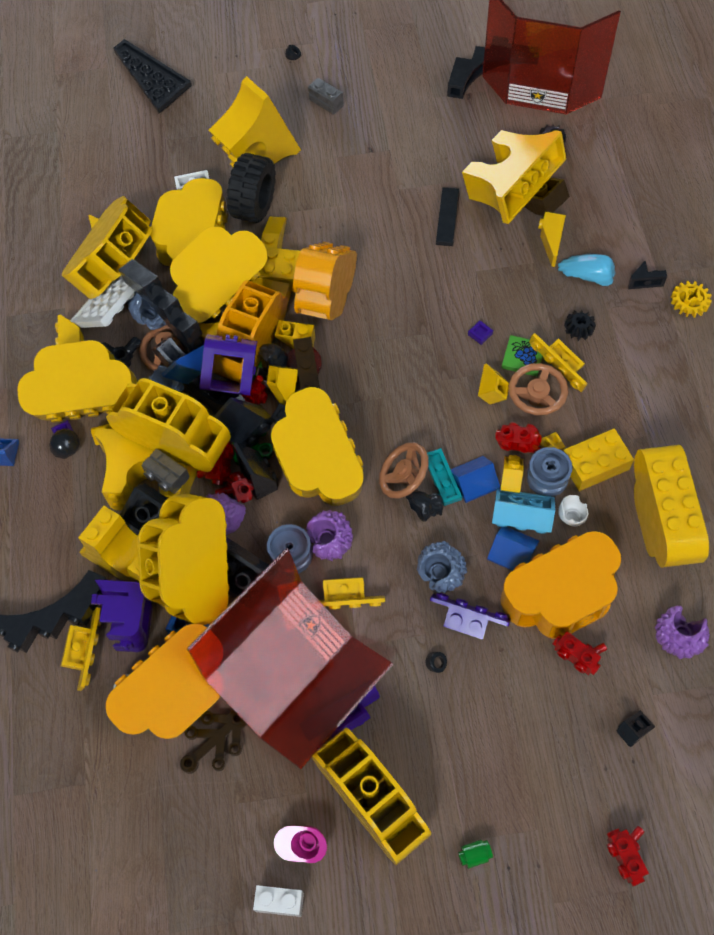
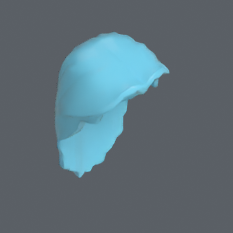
M584 254L571 256L558 263V270L562 271L567 277H579L602 286H609L613 283L615 265L609 256Z

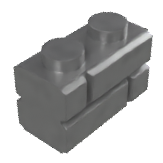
M317 78L309 85L310 101L332 114H336L343 107V92L320 78Z
M155 449L150 457L142 463L144 476L150 481L156 480L158 486L165 492L169 490L176 494L190 477L187 469L159 449Z

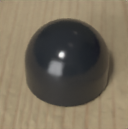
M289 45L285 51V56L289 60H297L301 57V51L295 45Z
M431 652L426 657V667L431 672L441 673L447 666V658L442 652ZM436 657H438L442 663L439 668H436L434 665V660Z

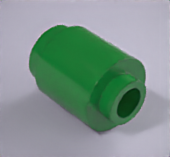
M478 840L461 846V851L458 852L462 866L466 865L468 869L487 863L489 859L493 858L488 840Z

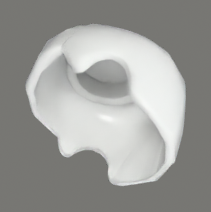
M577 495L564 497L558 508L561 520L572 527L585 523L589 515L587 504L582 503Z

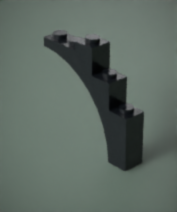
M495 35L492 48L476 46L472 59L456 57L448 82L447 97L463 99L472 82L493 68L512 63L538 64L541 47L510 42L511 37Z
M133 259L119 269L124 282L158 313L180 341L187 354L204 345L201 337L203 332L198 322L183 311L176 297L164 290L157 275Z
M171 337L165 338L152 349L166 367H169L174 361L185 356V353ZM201 374L189 384H185L198 401H205L215 415L230 397L245 401L240 394L200 389Z
M88 570L82 580L67 595L55 603L26 614L0 615V636L4 637L3 639L8 643L7 647L17 653L19 650L27 653L38 634L46 639H49V637L57 639L67 621L75 625L81 623L87 626L93 611L98 607L96 604H91L92 594L103 595L95 580H107V578Z

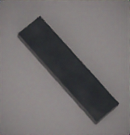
M442 187L436 245L453 246L459 188Z

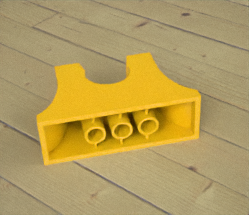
M247 76L242 80L239 93L230 108L209 129V132L212 134L211 139L217 146L219 144L222 145L221 148L231 160L230 165L232 167L237 162V158L244 153L268 157L275 164L281 159L290 155H297L301 151L270 97Z
M501 130L492 140L497 164L489 165L483 162H471L462 172L469 199L492 206L501 214L503 223L509 224L565 162L566 153L561 131L555 130L539 135H522Z
M96 428L94 435L106 454V473L102 494L110 508L121 511L133 489L143 480L147 479L143 474L142 463L150 457L154 450L123 437L114 429ZM173 459L187 469L190 477L176 494L169 490L165 492L160 487L159 492L167 498L178 494H190L192 484L197 476L196 472L199 470Z
M103 506L78 537L84 546L79 553L121 581L139 582L138 535L129 529L119 514Z

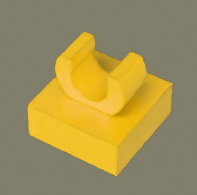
M556 432L543 437L540 444L542 448L555 447L562 451L566 447Z

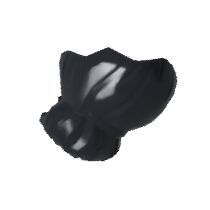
M268 343L260 348L259 356L261 357V364L265 372H268L269 365L285 367L288 363L287 353L278 345Z
M417 490L406 496L411 509L417 513L423 522H426L431 516L442 515L443 502L440 494H427Z

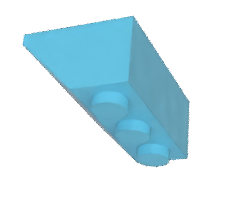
M499 488L496 490L492 524H496L499 527L511 526L518 530H535L541 534L552 532L555 515V497L525 492L502 491Z

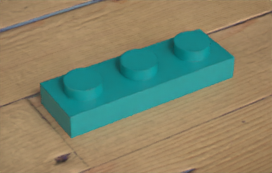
M442 449L428 452V470L438 493L442 497L443 505L446 506L461 501V492Z

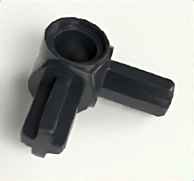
M133 337L125 347L114 348L106 342L101 344L114 355L116 360L124 363L129 368L133 353L142 342L139 338Z

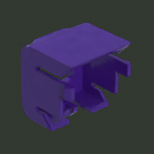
M207 334L204 343L200 389L250 396L252 379L256 372L254 364L257 341L242 339L241 342H237L238 336L234 335V338L231 339L228 334H226L225 340H222L223 336ZM214 354L244 358L241 383L212 380Z
M95 580L103 595L92 594L91 604L102 605L100 622L111 623V629L106 636L109 640L120 641V643L113 645L114 649L126 652L143 651L148 644L153 606L152 601L145 598L142 594L140 583Z

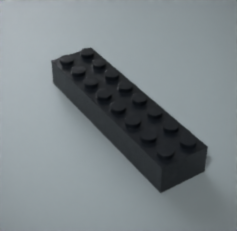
M146 483L138 485L133 489L120 516L126 522L129 529L139 535L145 523L159 518L160 509L168 498ZM226 537L228 545V595L250 609L259 601L276 569Z

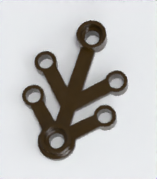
M234 709L228 715L212 714V712L206 711L201 715L203 724L225 723V725L221 729H196L194 726H189L184 731L185 736L189 740L210 738L192 755H186L181 759L180 767L185 773H194L198 769V761L215 746L216 753L215 758L212 760V767L216 771H222L226 766L224 761L225 740L231 731L232 743L228 746V751L232 756L241 754V729L245 728L248 724V715L243 709ZM211 715V720L204 721V717ZM241 716V720L234 722V717ZM189 730H195L193 736H188ZM238 746L239 750L233 753L231 751L232 747ZM192 760L191 766L186 767L185 762ZM222 761V766L216 768L215 763Z

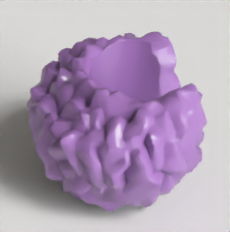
M208 494L207 498L217 500L224 509L227 524L226 535L235 532L244 519L246 507L227 494Z
M323 510L312 517L307 523V534L310 537V542L314 543L312 552L315 553L316 557H320L321 560L326 558L330 561L338 558L342 559L343 554L350 550L352 546V528L342 512Z
M681 605L668 608L667 612L661 614V618L657 619V624L654 627L656 629V639L667 653H673L679 659L692 658L694 655L703 653V650L709 646V628L705 618L701 621L687 623L686 618L682 615L683 608Z

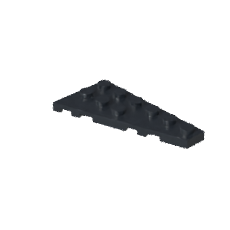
M123 39L114 47V52L158 113H161L192 86L189 79L129 41Z

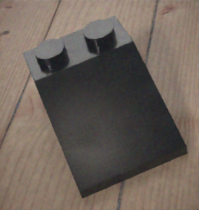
M232 397L214 416L228 428L231 435L230 441L240 443L249 448L257 444L258 439L270 429L274 422L262 405Z
M237 442L234 443L233 446L240 470L244 477L250 479L254 489L252 491L257 500L278 490L276 483L279 480L274 471L270 472L268 468L270 464L267 458H262L259 451Z

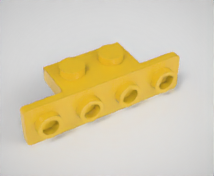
M534 333L529 341L533 350L538 351L548 364H552L556 370L561 372L574 389L582 392L587 386V382L577 372L585 363L559 338L552 345L548 346Z
M363 577L324 579V600L307 601L314 610H321L323 606H329V609H340L341 605H349V608L361 607V604L369 603V606H381V602H385V596L365 597Z
M96 607L93 611L90 629L70 625L67 633L61 667L81 670L77 687L79 691H82L85 686L89 685L91 678L88 669L89 665L92 666L95 654L92 653L93 646L97 645L99 634L96 633L97 626L100 627L101 608Z

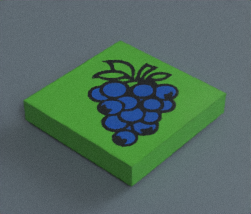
M510 335L502 369L516 372L519 368L528 364L541 363L543 356L538 351L533 350L529 343L530 339ZM530 371L525 374L538 376L539 371Z

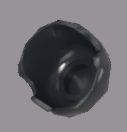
M70 429L56 431L49 443L51 453L55 457L67 459L75 454L80 445L78 435Z

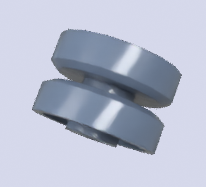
M545 447L535 452L531 457L527 470V483L529 487L538 495L554 497L561 494L566 489L572 473V462L569 456L555 447Z
M292 524L282 525L276 528L268 538L267 550L270 562L281 574H299L310 565L313 557L310 537L301 527Z

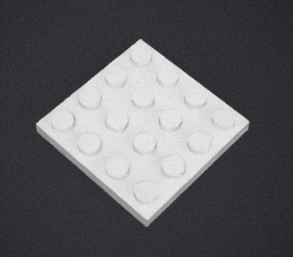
M122 276L112 281L98 297L88 299L70 321L80 328L106 327L113 321V316L122 311L124 303L134 297L135 290L128 286Z

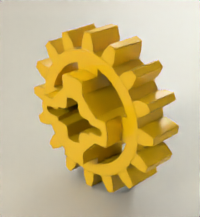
M687 281L685 285L681 282L679 287L676 286L672 292L671 304H675L674 310H680V315L684 312L686 317L692 314L693 318H695L697 313L702 316L703 312L708 311L712 302L710 300L712 295L707 294L708 288L703 289V284L698 286L696 281L693 284Z

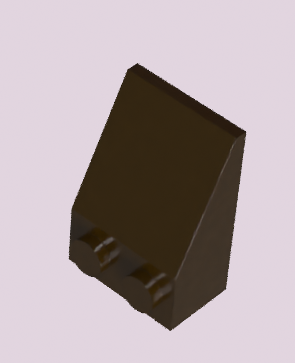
M550 177L524 207L536 215L544 216L545 212L553 213L570 197L565 180Z

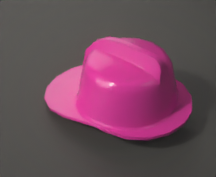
M286 826L275 835L274 848L277 854L285 860L316 863L326 855L327 842L323 834L313 826Z

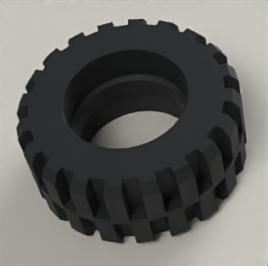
M244 153L237 158V162L234 163L230 173L226 198L227 209L233 218L259 223L266 217L273 199L276 183L275 165L268 157Z

